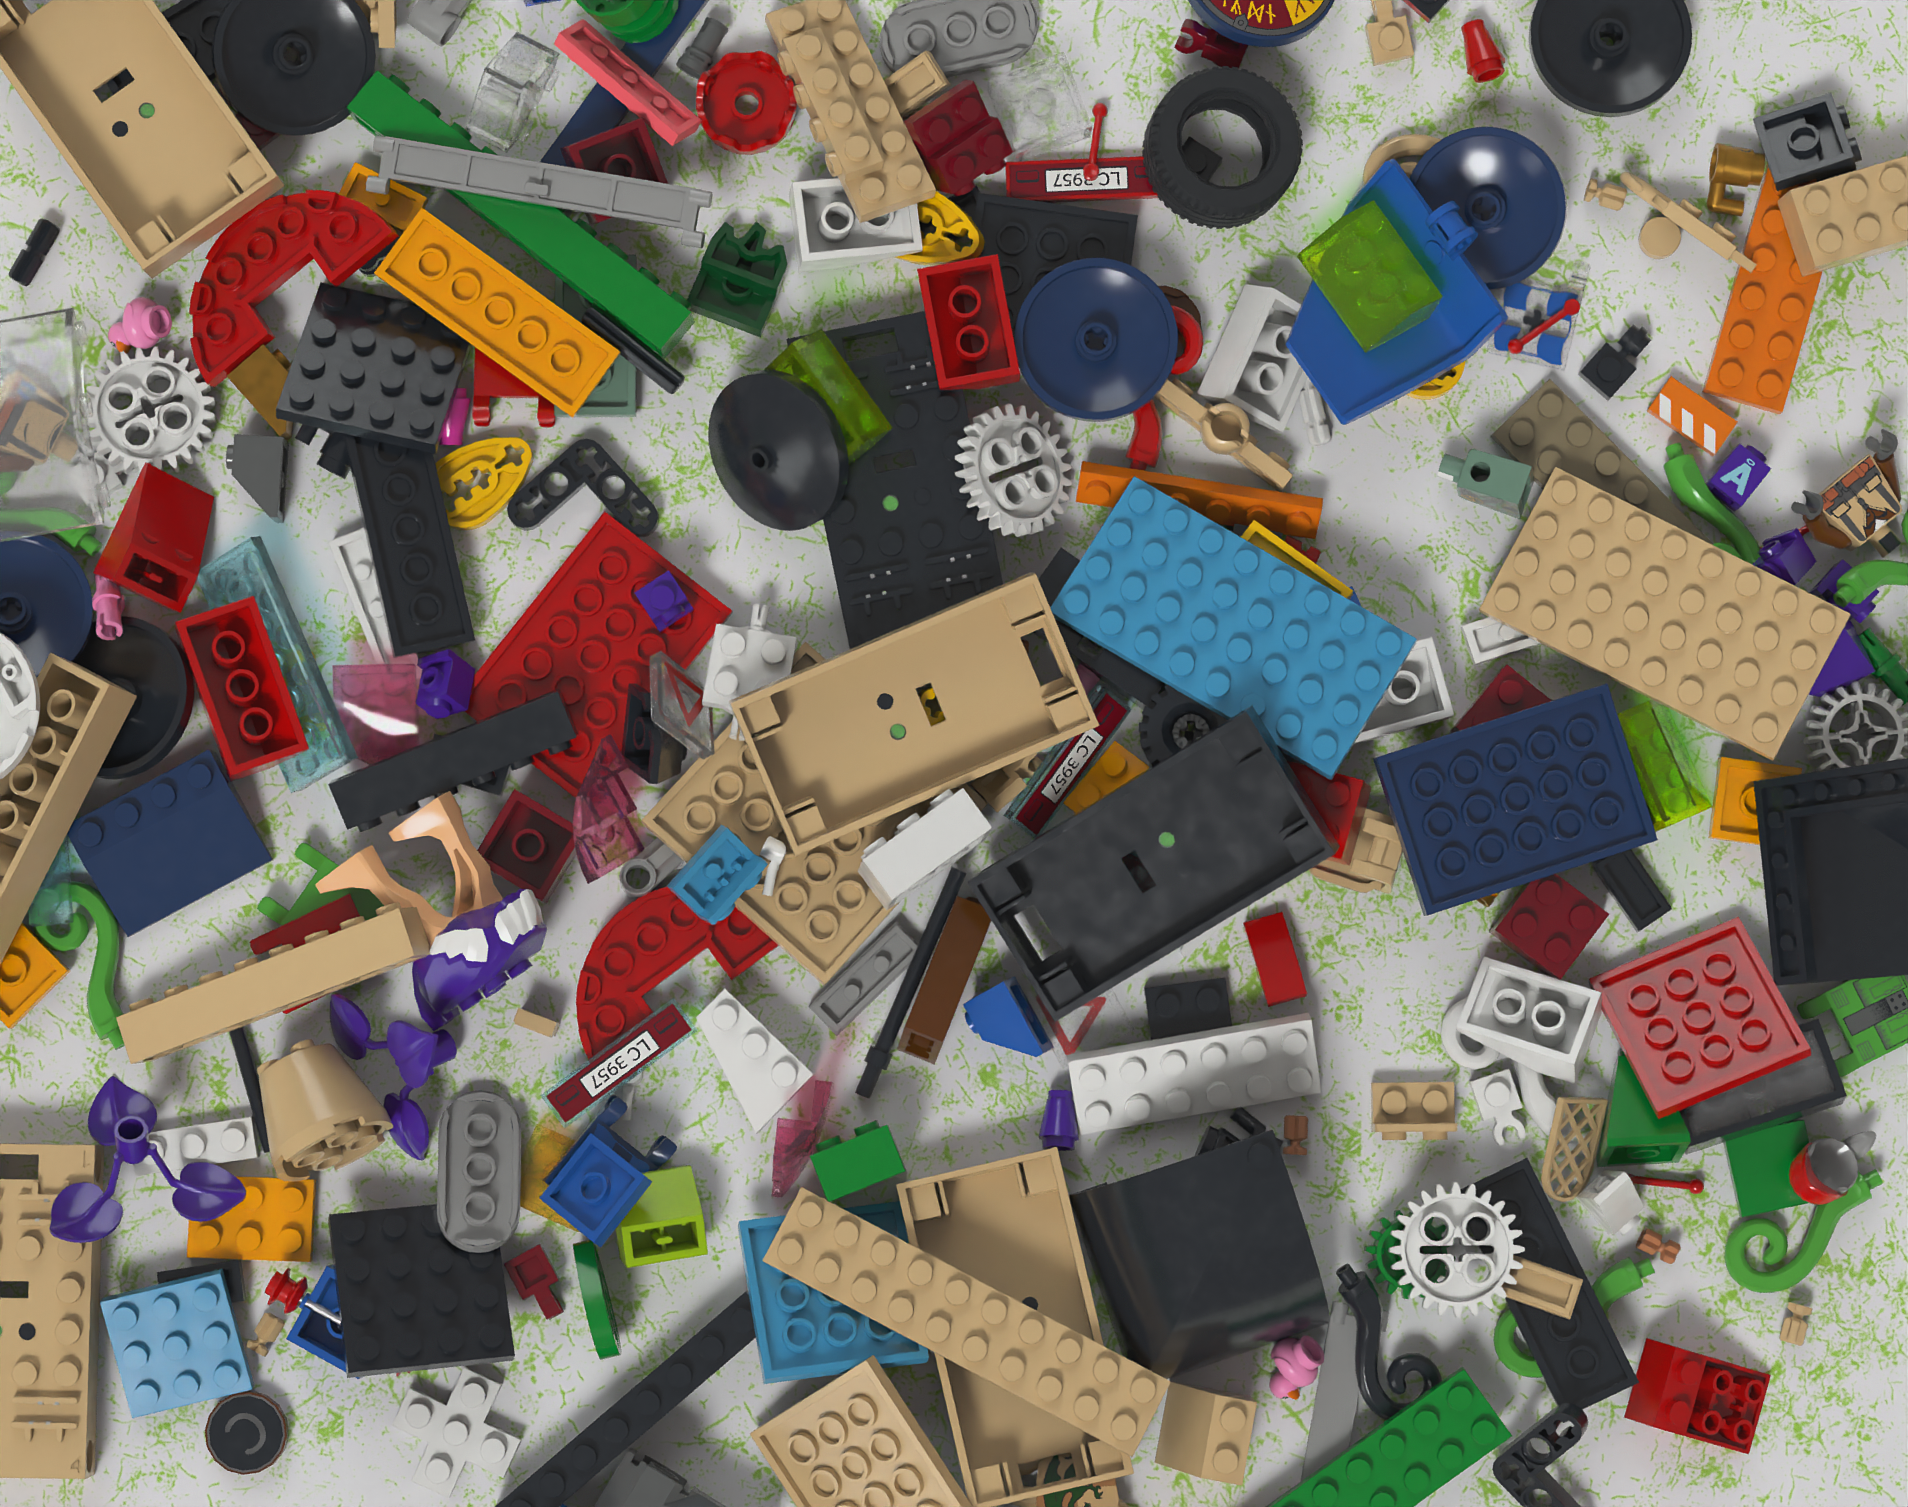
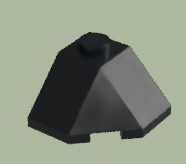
M629 683L620 763L649 784H658L681 773L682 761L685 760L688 749L685 733L650 692L636 683Z

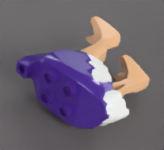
M451 791L431 801L391 830L389 835L394 842L427 835L442 841L455 871L456 892L452 917H446L435 911L422 895L400 886L392 879L373 845L364 848L315 884L320 894L352 887L370 890L384 906L399 902L401 908L417 907L430 946V955L413 961L414 996L421 1018L433 1031L438 1030L460 1015L458 1006L463 1012L468 1010L484 998L481 993L488 998L507 985L505 982L510 979L507 976L508 974L511 979H514L533 966L529 959L541 950L547 932L540 906L532 890L519 889L517 892L502 898L493 884L490 866L469 839L464 827L461 809Z

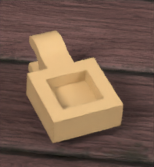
M1371 0L1376 22L1366 24L1365 31L1373 66L1412 58L1414 51L1406 16L1393 17L1391 0Z
M1035 753L977 778L971 783V786L996 812H999L1027 787L1023 779H1032L1044 773L1047 766L1038 757L1033 759L1037 755Z

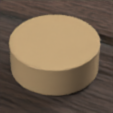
M1655 217L1642 227L1638 238L1639 245L1648 257L1664 259L1671 256L1678 248L1681 241V233L1676 223L1669 218Z

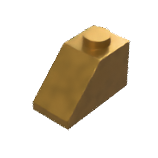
M263 344L228 374L227 377L276 433L288 441L292 438L293 422L277 419L276 407L291 363L278 348L271 353Z

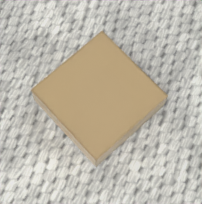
M518 1008L513 1020L516 1025L548 1037L556 1036L560 1025L559 1022Z

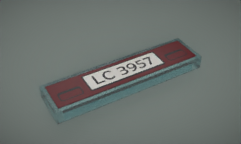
M1100 684L1088 699L1099 726L1054 745L1027 782V787L1019 793L1003 815L1033 839L1043 833L1064 804L1063 802L1075 789L1132 710L1111 691Z
M672 998L540 1096L565 1129L696 1033L698 1029L676 999Z

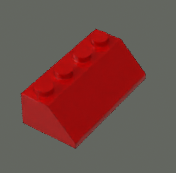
M254 596L175 622L178 639L190 665L196 689L230 782L270 769L309 750Z

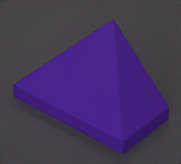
M1850 620L1847 621L1809 695L1818 697L1825 693L1833 695L1837 688L1841 686L1846 688L1852 682L1875 672Z

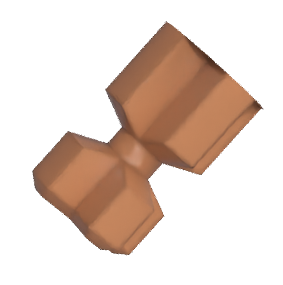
M1647 1227L1643 1229L1636 1244V1249L1638 1248L1650 1255H1654L1657 1251L1660 1252V1260L1668 1264L1675 1262L1676 1256L1681 1250L1680 1244L1672 1240L1663 1243L1662 1235Z

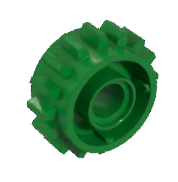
M1395 1210L1394 1221L1390 1222L1382 1217L1379 1219L1383 1227L1380 1232L1370 1230L1368 1233L1375 1241L1373 1245L1364 1246V1251L1373 1255V1260L1365 1265L1368 1269H1377L1378 1274L1373 1279L1376 1284L1385 1280L1388 1282L1386 1287L1387 1293L1392 1294L1399 1287L1401 1288L1402 1298L1409 1299L1408 1295L1413 1285L1411 1283L1398 1285L1397 1282L1405 1275L1403 1269H1391V1265L1400 1261L1399 1254L1388 1252V1248L1400 1245V1240L1390 1235V1232L1396 1230L1403 1231L1404 1225L1396 1218L1397 1215L1403 1214L1400 1210ZM1431 1217L1425 1223L1424 1231L1429 1239L1439 1241L1443 1238L1441 1234L1446 1230V1226L1444 1224L1437 1225L1436 1227L1432 1226L1434 1217ZM1421 1246L1420 1253L1447 1254V1248L1450 1246ZM1435 1258L1427 1263L1425 1274L1428 1280L1438 1283L1437 1279L1440 1276L1446 1277L1447 1269H1445L1446 1265L1443 1261Z

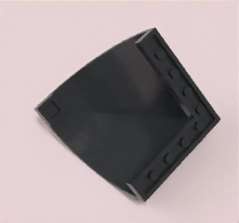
M1908 758L1753 781L1773 976L1776 986L1908 975Z
M1273 1130L1110 1184L1105 1182L1069 1195L1070 1204L1123 1357L1165 1379L1330 1323L1327 1299L1314 1251Z

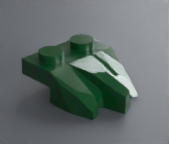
M757 221L745 236L739 239L734 236V228L725 222L711 238L702 258L700 271L687 298V301L692 305L689 311L761 338L775 305L788 265L784 246L776 245L769 250L762 248L766 230Z

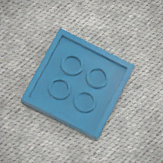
M223 1269L123 1292L101 1299L102 1313L132 1418L253 1389L254 1382Z

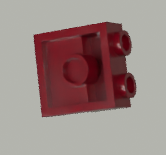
M963 80L904 121L936 191L955 196L964 195L974 189L976 186L974 179L981 174L990 175L1002 170L1006 166L1004 159L1013 153L999 119L989 116L975 82L972 80Z

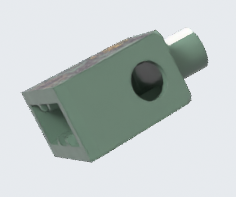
M1476 449L1469 450L1466 460L1445 453L1437 477L1457 483L1459 497L1517 519H1521L1534 483L1532 466ZM1479 475L1488 476V478L1482 482H1477L1474 480Z

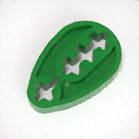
M591 1240L573 1243L582 1298L598 1357L600 1360L619 1356L622 1353L619 1332L596 1244Z

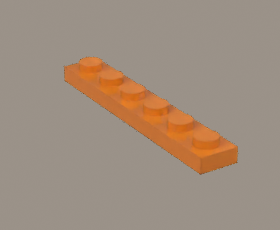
M1082 461L1076 495V502L1114 508L1135 476L1217 524L1234 526L1236 523L1250 526L1253 520L1271 531L1316 539L1323 498Z

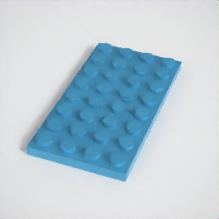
M1135 476L1050 607L1054 618L1227 720L1253 706L1280 751L1330 780L1333 779L1417 642L1415 637Z

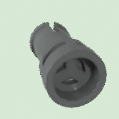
M706 17L691 47L688 46L685 49V53L678 59L677 67L687 75L699 80L701 74L704 71H708V66L712 65V57L723 37L729 31L728 28L718 20Z

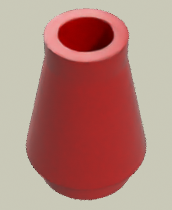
M1477 19L1464 24L1461 27L1464 38L1467 74L1473 76L1474 81L1477 83L1488 82L1501 76L1505 72L1503 64L1506 59L1488 32L1484 20Z

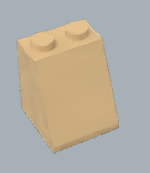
M1171 1381L1167 1390L1155 1463L1199 1478L1242 1486L1257 1402L1248 1395Z

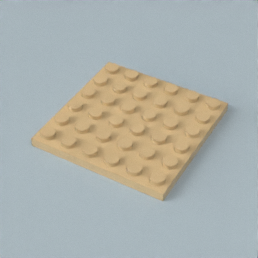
M805 641L794 653L791 674L826 659ZM731 722L641 820V823L686 863L721 825L727 827L759 857H762L760 852L769 836L782 841L786 846V854L779 866V871L777 870L772 896L762 895L767 868L771 862L762 857L768 863L762 871V878L753 888L742 893L734 902L735 907L825 986L899 904L897 903L886 911L858 873L862 862L861 856L864 854L863 851L881 837H884L887 842L895 837L894 832L898 830L897 826L914 813H917L920 818L928 813L927 809L931 806L930 802L939 795L795 856L746 741H739L740 727H738L736 740L729 737L732 726ZM966 783L951 789L953 794L964 788L980 811L988 804Z

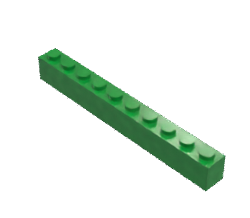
M377 70L347 106L353 120L374 136H387L497 155L487 146L480 150L470 142L472 136L456 122H453L451 126L446 124L439 118L441 112L428 100L422 98L418 102L408 94L410 88L393 74L387 78ZM444 189L593 305H597L663 359L669 355L695 323L693 315L689 311L692 305L684 297L675 291H672L670 295L658 287L660 280L644 267L637 271L626 262L629 257L625 252L611 242L606 247L595 238L597 232L588 223L580 218L574 222L563 214L566 209Z

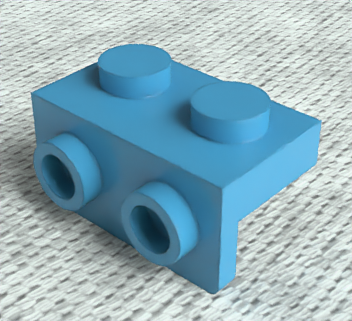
M721 825L671 880L667 887L699 918L714 925L728 917L735 908L734 902L745 890L753 888L760 881L763 874L762 871L768 863L762 857L755 855L727 827Z

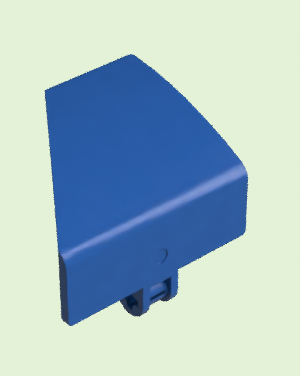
M1395 159L1385 161L1348 203L1314 274L1285 344L1343 425L1349 424L1388 405L1463 363L1473 356L1508 319L1507 313L1463 254L1478 237V232L1474 227H1468L1458 213L1460 208L1455 201L1447 202L1433 212Z

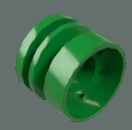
M576 0L590 16L601 23L617 39L631 44L646 42L660 35L672 22L679 0Z

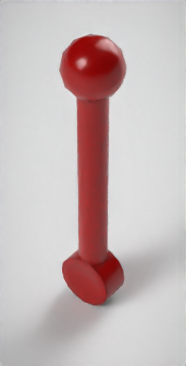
M1097 103L1092 109L1095 121L1088 164L1083 168V176L1088 181H1094L1099 176V168L1096 162L1102 122L1108 113V108L1103 103Z
M1575 299L1567 300L1563 305V309L1523 337L1511 339L1508 342L1509 352L1512 354L1521 353L1525 344L1567 315L1573 316L1577 314L1580 310L1579 302Z
M1626 1173L1633 1185L1642 1184L1688 1189L1692 1194H1700L1704 1189L1703 1181L1698 1178L1692 1179L1689 1182L1635 1176Z

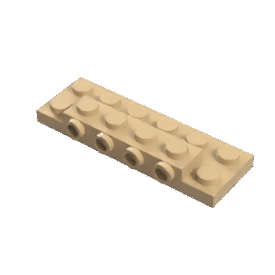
M805 0L767 13L765 23L779 50L777 57L780 68L785 76H791L795 84L793 92L800 109L806 108L811 118L809 120V127L816 143L822 142L827 152L825 154V161L832 177L838 176L859 222L862 223L935 197V186L846 1Z

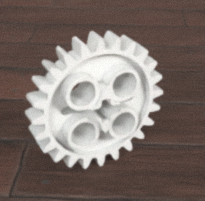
M157 346L153 347L150 357H145L142 349L137 348L136 358L131 360L124 351L120 352L122 364L117 366L112 361L107 360L106 364L110 373L105 375L95 372L94 375L100 386H87L86 388L88 394L94 400L85 401L82 403L85 411L93 414L83 418V423L85 427L95 428L87 436L90 442L101 441L96 448L99 456L111 452L108 459L110 466L114 467L120 461H123L125 474H129L135 466H138L139 472H141L145 462L164 471V466L169 464L172 470L177 473L179 472L177 460L182 458L187 463L192 464L193 459L190 451L192 449L199 452L205 451L202 442L199 440L200 437L212 438L213 436L212 431L205 426V424L215 423L217 420L214 413L206 411L216 406L214 397L205 396L212 390L211 386L206 382L198 383L203 377L199 368L188 372L191 366L189 358L185 357L177 364L174 350H170L165 358H161ZM158 379L170 381V387L165 392L158 394L150 391V386L154 381ZM128 395L133 398L132 404L126 409L118 410L112 407L114 400L119 396ZM176 397H183L181 402H173ZM151 406L156 416L148 419L144 408ZM180 414L187 417V422L179 429H170L166 426L168 419L173 415ZM118 422H127L122 428L116 427ZM136 431H146L150 434L149 439L143 445L136 446L128 442L131 435Z
M1007 404L1002 407L996 406L985 410L983 414L973 417L974 424L964 427L968 437L957 442L965 450L964 453L955 456V460L962 463L964 468L955 472V475L965 478L966 484L959 491L960 493L970 492L972 497L967 503L968 508L974 506L980 508L977 520L989 518V529L994 530L1001 527L1003 536L1013 533L1016 537L1027 534L1031 535L1043 531L1044 527L1053 525L1055 523L1053 517L1064 512L1059 504L1069 501L1068 495L1062 491V488L1072 485L1069 479L1063 477V472L1072 469L1071 465L1061 461V457L1068 451L1063 448L1057 449L1055 445L1060 435L1050 436L1048 434L1050 422L1038 424L1039 413L1035 411L1026 414V408L1023 405L1013 409L1012 404ZM1032 459L1038 460V466L993 483L989 481V476Z
M1458 1182L1452 1183L1450 1194L1445 1193L1441 1184L1435 1185L1436 1197L1431 1198L1427 1192L1421 1191L1420 1198L1423 1204L1418 1206L1414 1202L1408 1201L1406 1204L1412 1215L1410 1217L1397 1215L1396 1217L1404 1225L1403 1231L1396 1230L1390 1232V1235L1400 1240V1245L1388 1248V1252L1399 1254L1401 1259L1392 1264L1391 1269H1403L1405 1275L1397 1282L1398 1285L1411 1283L1413 1288L1409 1292L1408 1297L1413 1299L1422 1294L1424 1296L1422 1302L1423 1309H1427L1433 1302H1437V1313L1441 1316L1446 1312L1448 1306H1452L1456 1318L1461 1317L1463 1306H1467L1473 1316L1478 1315V1302H1482L1488 1309L1494 1308L1490 1296L1495 1294L1505 1299L1507 1295L1501 1285L1504 1282L1512 1285L1517 1283L1514 1277L1509 1274L1510 1269L1523 1268L1521 1263L1513 1260V1254L1524 1252L1525 1248L1513 1245L1512 1240L1523 1234L1522 1230H1510L1508 1227L1516 1216L1511 1214L1502 1217L1500 1212L1505 1202L1502 1200L1493 1206L1490 1205L1491 1191L1489 1190L1485 1191L1480 1198L1475 1197L1476 1188L1474 1184L1469 1185L1465 1194H1461ZM1431 1217L1440 1218L1446 1225V1234L1439 1241H1432L1425 1234V1223ZM1473 1217L1482 1218L1488 1227L1486 1236L1480 1241L1471 1239L1466 1232V1225ZM1454 1238H1459V1244L1463 1246L1490 1245L1494 1249L1491 1254H1461L1459 1262L1454 1261L1452 1254H1422L1419 1251L1421 1246L1453 1245ZM1435 1258L1443 1261L1447 1268L1446 1277L1438 1283L1428 1280L1425 1274L1427 1263ZM1476 1258L1485 1261L1489 1270L1486 1279L1479 1283L1473 1282L1467 1275L1468 1264Z

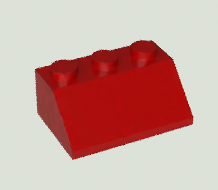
M998 254L917 269L939 390L982 389L1020 382V370Z

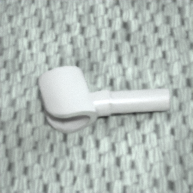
M771 836L767 838L760 852V856L771 861L767 868L762 895L772 896L777 870L779 871V866L786 854L785 844Z
M641 1068L637 1070L635 1078L624 1079L621 1082L623 1084L622 1100L628 1106L626 1112L621 1116V1120H631L635 1086L641 1082L643 1077Z

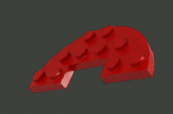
M306 190V193L289 196L277 195L261 202L230 224L207 253L205 258L209 261L204 268L200 281H195L190 300L189 314L193 316V338H190L195 361L205 382L215 388L263 344L266 346L275 338L255 308L258 304L313 259L317 262L329 282L338 287L399 236L392 226L363 203L339 195L336 192L324 190Z
M667 886L654 890L631 902L619 911L598 934L580 971L576 993L577 1022L583 1049L590 1064L655 1017V1013L643 996L707 948L733 981L779 945L736 907L728 917L714 925L704 921Z

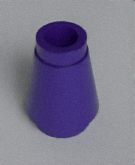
M1048 1091V1099L1038 1137L1042 1140V1149L1044 1150L1057 1147L1058 1151L1075 1150V1141L1079 1140L1072 1091Z

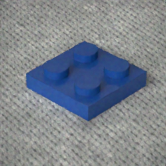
M590 1133L543 1192L540 1199L601 1248L651 1185L652 1181L599 1138Z

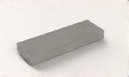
M896 921L808 1007L836 1036L839 1035L909 967L918 943Z

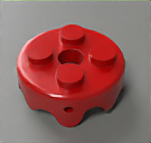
M732 52L724 55L711 69L701 74L697 84L696 110L698 117L702 120L700 124L705 134L722 149L739 155H754L777 146L791 130L797 114V102L793 92L794 83L789 75L785 76L775 58L766 52ZM751 95L757 99L759 104L754 113L743 115L736 110V101L741 96Z

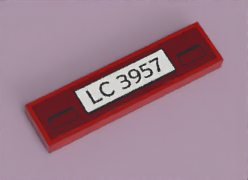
M1143 156L1097 158L1096 165L1099 168V176L1094 181H1088L1083 176V168L1088 164L1089 159L1006 162L1005 166L1006 197L1056 203L1158 198V194L1154 193L1152 190L1153 186L1148 182L1149 177L1146 176L1144 171L1146 167L1143 166Z

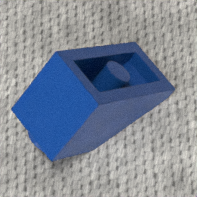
M1015 976L963 1004L967 1011L965 1012V1019L968 1026L975 1034L979 1033L983 1041L1034 1057H1038L1054 1048Z

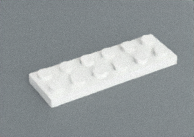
M1309 1013L1066 1055L1080 1135L1322 1093L1312 1020Z

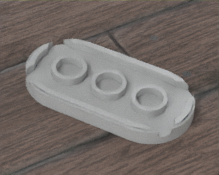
M916 0L897 7L885 21L880 33L881 55L886 66L895 73L924 51H930L946 78L1006 65L1022 58L1032 47L1037 35V12L1031 0Z
M479 1090L467 1092L456 1098V1101L443 1112L439 1122L437 1218L442 1233L454 1246L468 1252H488L505 1244L515 1233L519 1224L521 1122L518 1113L503 1097L490 1091Z

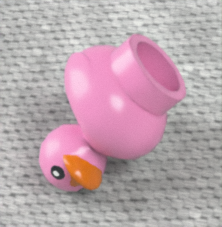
M136 298L127 303L123 313V322H118L111 326L108 331V340L119 352L124 351L126 354L131 350L132 346L141 349L150 348L160 338L166 337L172 327L171 315L164 306L157 305L149 298Z
M1303 1336L1300 1339L1285 1338L1279 1340L1274 1345L1271 1351V1359H1274L1279 1372L1274 1373L1270 1379L1269 1387L1273 1395L1280 1399L1291 1397L1296 1400L1300 1396L1298 1387H1305L1314 1382L1317 1377L1318 1366L1324 1362V1353L1320 1345L1312 1337Z

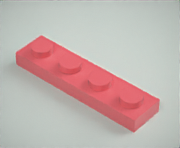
M582 19L559 32L554 45L594 78L599 85L622 102L632 113L636 114L639 118L643 117L644 122L670 145L674 146L697 131L702 120L587 21Z

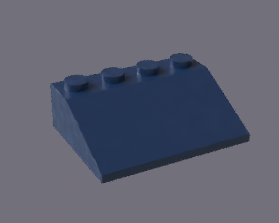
M210 749L73 821L67 833L81 862L127 937L144 930L273 861L233 782H230L220 757Z

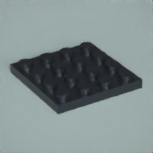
M978 193L974 223L983 234L984 248L977 258L998 254L1014 344L1015 326L1021 306L1031 289L1049 272L1066 263L1086 258H1106L1131 265L1138 215Z
M320 282L276 407V418L436 454L471 349V344L415 303Z
M437 1204L329 1214L328 1225L347 1378L513 1361L515 1352L500 1247L488 1252L475 1253L454 1246L447 1240L440 1229L437 1218Z

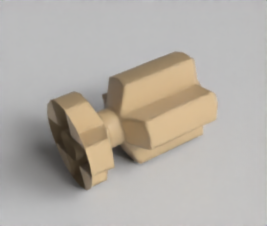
M1591 178L1585 191L1584 201L1590 202L1594 197H1597L1600 206L1619 211L1624 205L1627 190L1609 183L1599 188L1597 180Z
M1788 1302L1787 1308L1793 1312V1316L1784 1318L1779 1339L1802 1346L1808 1329V1324L1802 1319L1805 1315H1811L1813 1309Z
M270 1312L264 1313L254 1330L258 1338L256 1340H248L246 1346L266 1357L269 1350L265 1344L267 1342H275L285 1325L284 1321Z

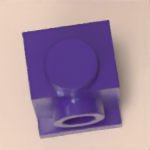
M1794 528L1765 539L1762 543L1764 547L1758 551L1760 557L1752 565L1792 585H1796L1817 560L1798 528Z
M1842 559L1833 565L1809 593L1816 597L1822 595L1826 602L1850 613L1851 615L1848 620L1854 618L1860 624L1876 607L1872 600L1879 591L1876 589L1860 604L1848 603L1845 607L1837 605L1833 599V595L1838 591L1836 586L1837 580L1845 572L1853 568Z
M669 570L635 592L636 597L659 632L694 610Z
M450 649L418 658L417 666L422 669L416 704L435 719L446 718L468 710L475 668Z

